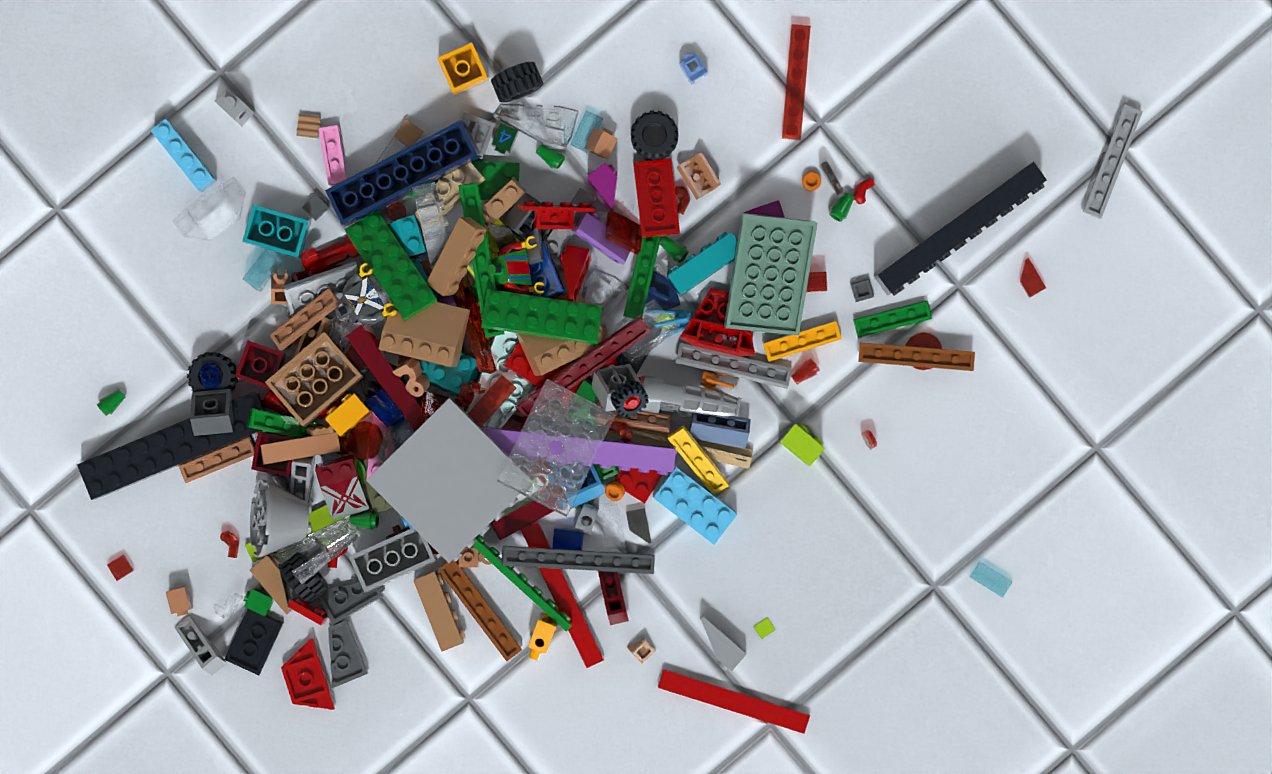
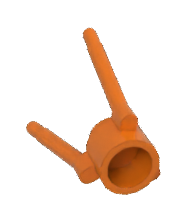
M704 371L700 385L706 389L717 391L714 389L716 385L734 388V385L719 381V377H717L730 375Z

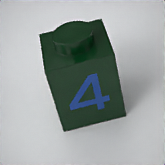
M500 123L492 142V146L495 147L494 151L504 155L506 152L511 153L519 131Z

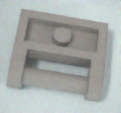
M464 112L462 118L467 127L470 121L475 123L471 135L482 156L478 159L483 160L496 124Z

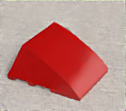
M710 288L696 313L680 335V338L692 346L735 356L755 355L752 331L724 327L729 292Z

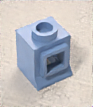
M689 53L681 58L680 67L691 85L700 77L708 75V71L697 54L692 55ZM695 60L699 68L691 72L687 64Z

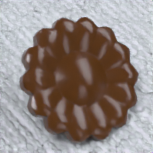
M396 525L392 527L394 533L386 536V539L405 532L410 528L401 530L400 526Z

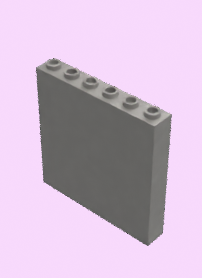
M450 397L366 481L450 563L452 560L456 562L463 555L461 551L466 546L470 548L477 541L475 537L479 533L485 534L491 527L489 524L494 519L498 521L505 514L503 510L507 506L511 508L519 500L517 496L521 492L525 494L532 487L530 483L533 479Z

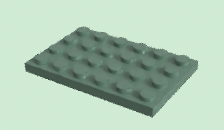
M742 213L724 322L725 328L799 336L818 224L816 221Z

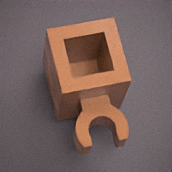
M274 269L273 275H271V304H287L282 286L290 284V275H288L287 269H284L283 275H278L277 269Z
M465 547L461 551L463 555L459 558V567H479V562H483L486 565L492 564L485 560V557L474 547Z

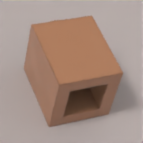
M602 127V130L594 128L584 149L598 157L608 159L618 139L612 136V131Z
M188 586L166 591L171 614L177 613V616L189 614L188 610L193 609Z

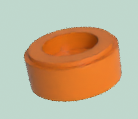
M807 172L802 178V185L808 191H815L821 185V177L816 172Z
M612 481L606 486L605 494L610 500L619 501L624 496L625 489L619 482Z

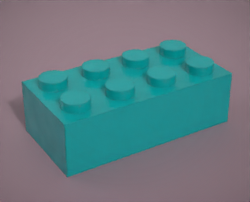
M727 232L722 233L717 237L716 243L711 245L709 242L701 248L700 254L696 256L693 253L685 259L684 265L680 267L677 264L669 270L667 278L680 297L735 260L738 240L732 232L729 234Z

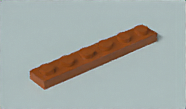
M859 343L858 362L974 371L975 352Z
M452 560L450 563L447 562L437 569L506 661L522 651V648L457 562Z

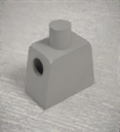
M229 88L214 101L241 127L254 115V112Z

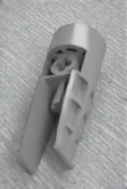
M645 377L644 390L649 397V402L646 404L647 407L645 409L641 408L642 411L659 414L660 409L679 413L678 416L692 418L693 413L739 416L741 397L736 398L725 393L684 384V387L665 384V379Z

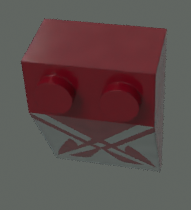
M353 454L316 464L315 472L332 519L369 509Z

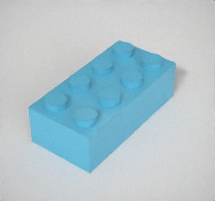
M677 467L653 497L713 545H715L738 515Z

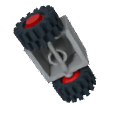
M621 353L593 373L592 389L605 412L616 410L622 417H631V414L636 416V412L639 411L641 413V408L645 409L647 407L646 404L649 402V397L630 364L626 363L627 360L624 354Z

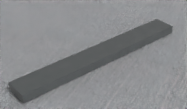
M502 546V566L654 574L655 555Z

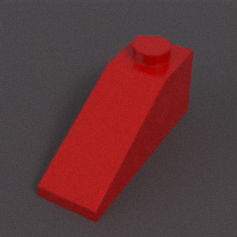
M567 245L565 252L563 251L561 254L560 262L563 264L569 301L576 302L591 262L590 249Z

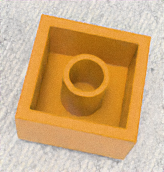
M469 43L437 58L454 96L489 81L473 43Z
M350 393L341 400L343 404L339 407L334 406L326 413L328 417L325 420L341 437L346 436L372 413L369 406L355 393L353 395Z

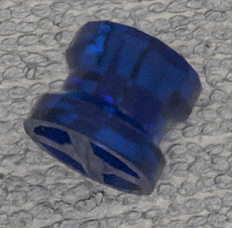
M211 364L201 368L200 377L203 387L207 389L216 388L220 384L219 369Z

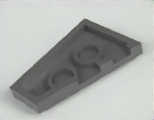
M357 582L327 589L318 598L332 624L335 625L384 597L379 587L366 593L361 583Z
M347 620L328 627L332 688L368 674Z

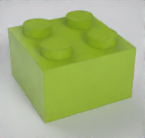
M801 423L798 425L793 424L780 439L779 443L807 466H811L825 448L822 446L824 442L817 436L811 437L807 434L809 430Z

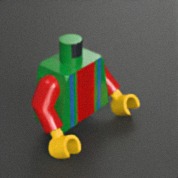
M530 236L524 242L518 241L504 246L498 252V257L492 259V264L488 267V274L495 277L497 286L504 287L506 291L525 295L533 293L536 296L543 294L544 291L536 289V287H543L544 284L542 282H537L534 287H529L532 286L527 253L526 250L522 249L525 247L527 249L534 248L537 244L531 246L528 240L535 237Z

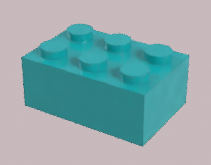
M253 205L242 242L301 259L300 255L303 252L311 222Z
M462 353L457 367H448L417 359L420 362V368L423 370L422 375L429 379L430 385L463 398V400H467L483 367L478 360Z

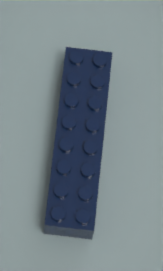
M460 120L325 191L341 225L349 226L482 156L466 123Z

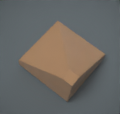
M645 638L627 646L641 663H644L656 651Z

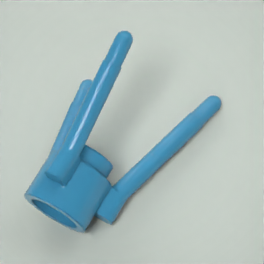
M683 309L645 310L644 312L645 314L675 315V319L654 324L655 327L676 323V327H679L661 336L660 340L684 331L691 320L690 312H684Z

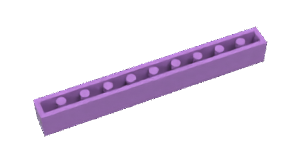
M483 426V430L511 458H515V455H521L526 460H534L535 457H539L544 462H554V459L562 460L561 463L573 464V461L581 462L580 465L590 467L594 463L600 464V468L611 469L612 465L619 466V470L630 471V468H638V472L649 473V470H657V474L662 475L674 472L676 455L674 447Z

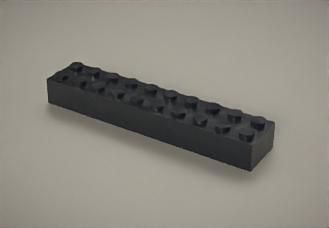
M1032 162L874 278L887 296L891 293L893 296L897 295L905 289L903 286L905 283L910 285L919 279L920 272L927 273L936 266L935 261L939 260V262L945 260L952 255L950 251L953 248L957 251L967 244L966 239L968 237L971 240L983 232L981 230L982 227L985 226L987 229L998 221L997 216L1004 217L1014 210L1012 207L1014 204L1019 206L1029 199L1028 194L1030 192L1034 195L1044 188L1043 183L1047 179L1037 165Z
M254 391L232 400L233 432L194 436L189 418L77 464L90 499H99L255 435L258 432H262L263 430L247 427L251 408L266 411L259 392Z

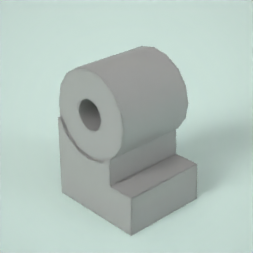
M584 503L574 530L590 535L599 508Z

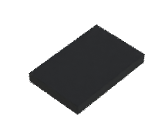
M247 609L224 660L260 676L284 623L268 615L263 616Z

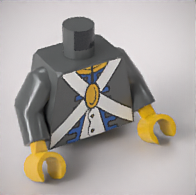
M365 263L360 266V272L354 274L342 291V306L336 308V314L340 319L349 315L354 323L360 322L361 324L375 325L386 319L387 315L395 316L397 311L394 310L389 313V309L394 305L388 303L384 306L368 277L364 278L365 275L373 273V269H370L367 273L364 271L365 266L368 265Z

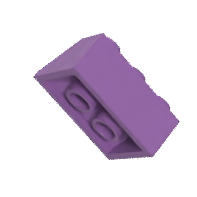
M583 212L571 232L617 264L624 265L633 247V244L629 243L631 239L624 234L618 235L615 233V228L612 225L611 230L613 231L611 232L610 224L607 222L603 224L598 221L600 217L593 212L589 214Z

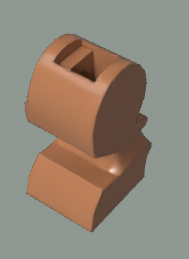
M410 358L399 364L393 371L399 377L404 374L409 375L410 378L406 384V389L413 396H421L430 386L429 379L422 375L423 370L420 368V362L415 358Z

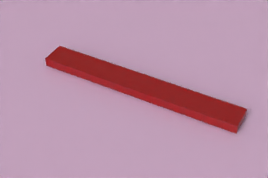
M539 521L521 529L528 547L552 549ZM539 568L558 610L561 613L563 611L571 617L572 626L568 631L586 668L604 661V657L562 569Z
M663 669L658 685L660 689L805 734L810 718L808 714Z

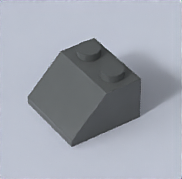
M525 193L517 201L502 221V223L524 240L528 238L534 229L535 210H520L517 208V204H523V201H533L535 205H542L541 202L528 193ZM541 229L542 241L552 229Z
M231 389L192 392L190 421L194 436L233 432L234 418Z

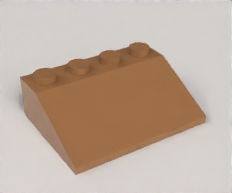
M579 292L576 302L587 304ZM566 296L560 300L569 301V297ZM601 325L597 345L516 333L535 376L543 375L584 355L606 339Z
M436 302L406 321L402 319L397 311L395 316L388 315L382 330L379 350L448 367H457L470 310ZM394 306L391 307L389 313H391L394 310L397 311Z
M323 332L265 383L299 423L306 427L364 376L330 337Z

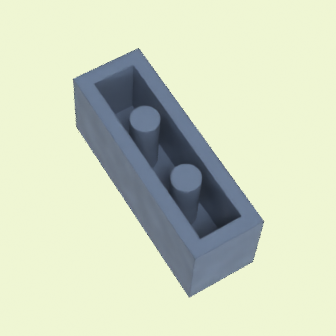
M693 413L689 433L697 440L745 448L749 437L751 419Z

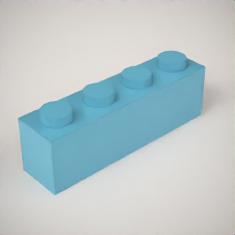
M164 119L150 130L198 191L202 193L217 181L167 119Z

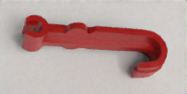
M346 237L344 244L338 242L318 251L315 248H311L303 252L300 257L305 270H312L342 262L347 259L348 255L351 258H356L359 253L350 239Z

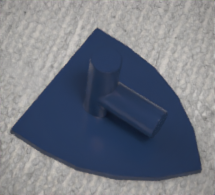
M653 271L645 309L669 310L679 306V298L672 284L665 277Z

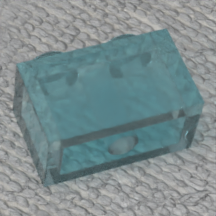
M265 249L242 279L261 292L271 279L274 269L278 270L283 261Z

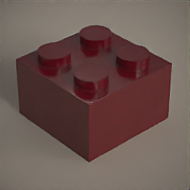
M248 340L235 377L270 389L265 382L282 368L287 354Z
M258 432L251 470L291 476L292 460L263 464L260 445L298 438Z

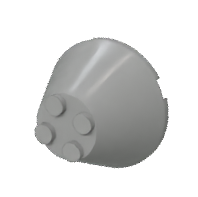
M259 480L254 489V494H257L256 502L251 503L250 541L251 547L256 549V552H253L254 556L263 557L304 540L306 535L311 533L312 526L311 522H309V515L311 514L312 507L310 503L266 480Z

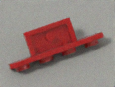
M523 201V204H517V208L520 210H535L534 228L573 229L574 211H596V208L591 207L590 203L583 202L578 203V206H572L570 202H560V205H553V202L545 201L542 202V205H535L533 201Z

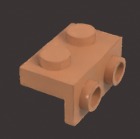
M702 152L676 167L696 200L721 185L718 175L712 170L708 159Z

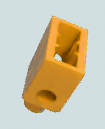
M542 612L528 645L531 648L529 657L537 661L540 660L542 653L546 654L557 627V623L549 615Z

